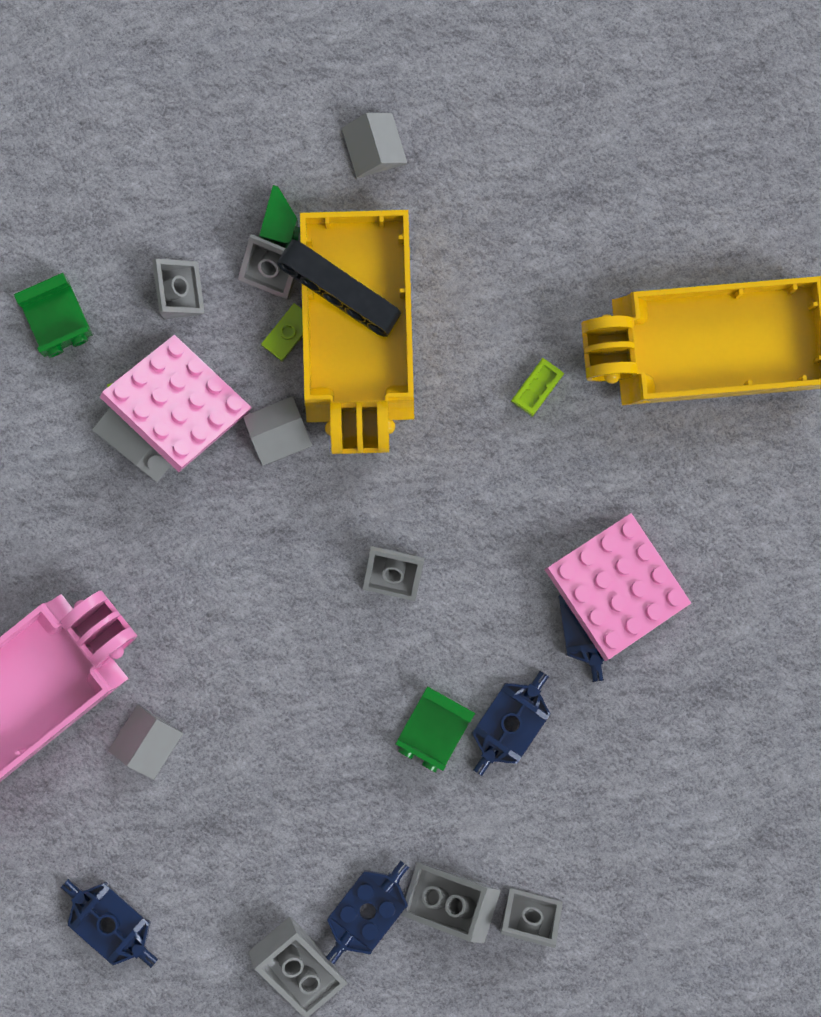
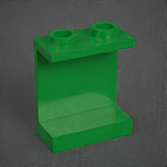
M60 273L14 294L18 305L23 309L39 345L37 349L42 356H48L49 358L58 356L64 352V348L73 345V347L80 346L88 341V337L93 336L71 284L64 273Z
M427 686L395 743L400 747L398 752L410 759L414 755L423 759L424 761L421 765L435 773L437 769L444 771L449 758L475 713Z

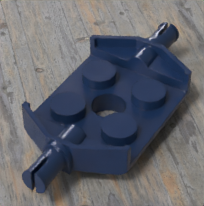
M559 595L558 599L567 651L566 656L589 663L592 682L604 681L601 667L604 659L563 597Z
M539 671L533 682L528 686L504 684L478 725L472 731V735L482 752V757L473 771L477 773L483 765L478 773L483 776L489 765L493 764L494 761L517 764L551 714L540 695V689L549 676L546 674L543 676L544 673ZM508 716H516L519 720V727L513 732L507 731L504 727V720Z
M400 860L394 870L388 874L365 870L327 918L336 940V945L326 956L328 960L332 958L331 963L335 964L343 952L347 950L371 954L400 914L408 907L406 898L399 885L401 877L410 868L405 864L401 869L404 865L403 861ZM366 903L372 904L376 909L375 915L369 919L362 917L360 913L361 906Z
M69 879L61 886V889L73 898L71 900L73 904L68 926L112 966L134 957L136 959L139 957L150 968L156 963L158 958L150 953L145 946L151 921L143 918L107 886V882L84 891L76 887ZM105 917L112 918L115 922L114 931H103L101 920Z

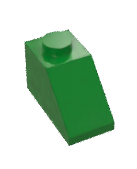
M273 185L259 237L286 248L290 240H300V227H298L296 215L278 186Z

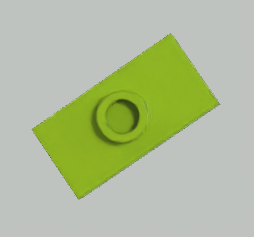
M293 303L261 343L263 348L281 362L284 361L303 337L302 309Z
M542 358L511 402L533 417L563 377L564 372Z

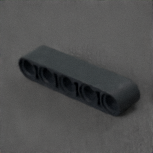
M290 240L277 261L278 267L380 336L388 337L401 315V311L393 304L297 240Z

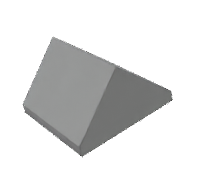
M365 113L342 127L356 179L407 164L392 113Z
M251 234L238 280L286 300L296 279L285 273L277 265V261L285 248Z
M153 259L158 307L163 319L204 314L198 261Z
M293 397L243 417L262 466L313 447Z
M371 546L363 590L415 601L425 558Z
M137 704L108 751L127 767L154 780L184 733Z
M510 888L499 927L500 933L555 948L563 902Z

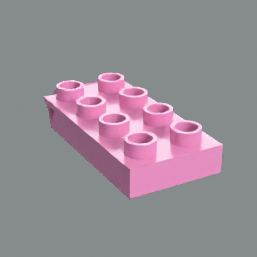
M102 590L92 594L85 600L77 601L74 604V608L60 594L53 600L39 605L0 637V782L129 679L114 659H119L123 656L124 649L137 638V634Z

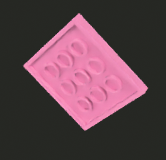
M175 335L106 388L100 396L113 411L178 472L184 469L248 414L252 408Z
M632 513L545 569L604 661L611 659L691 604V601Z

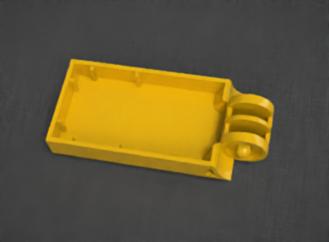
M408 210L300 213L301 243L401 311V315L388 337H383L371 331L302 284L306 422H327L325 432L331 436L332 454L389 452V434H392L396 427L393 420H414Z
M821 276L631 292L627 296L612 299L613 316L605 314L581 323L587 381L595 382L606 381L610 384L619 381L622 405L821 389Z

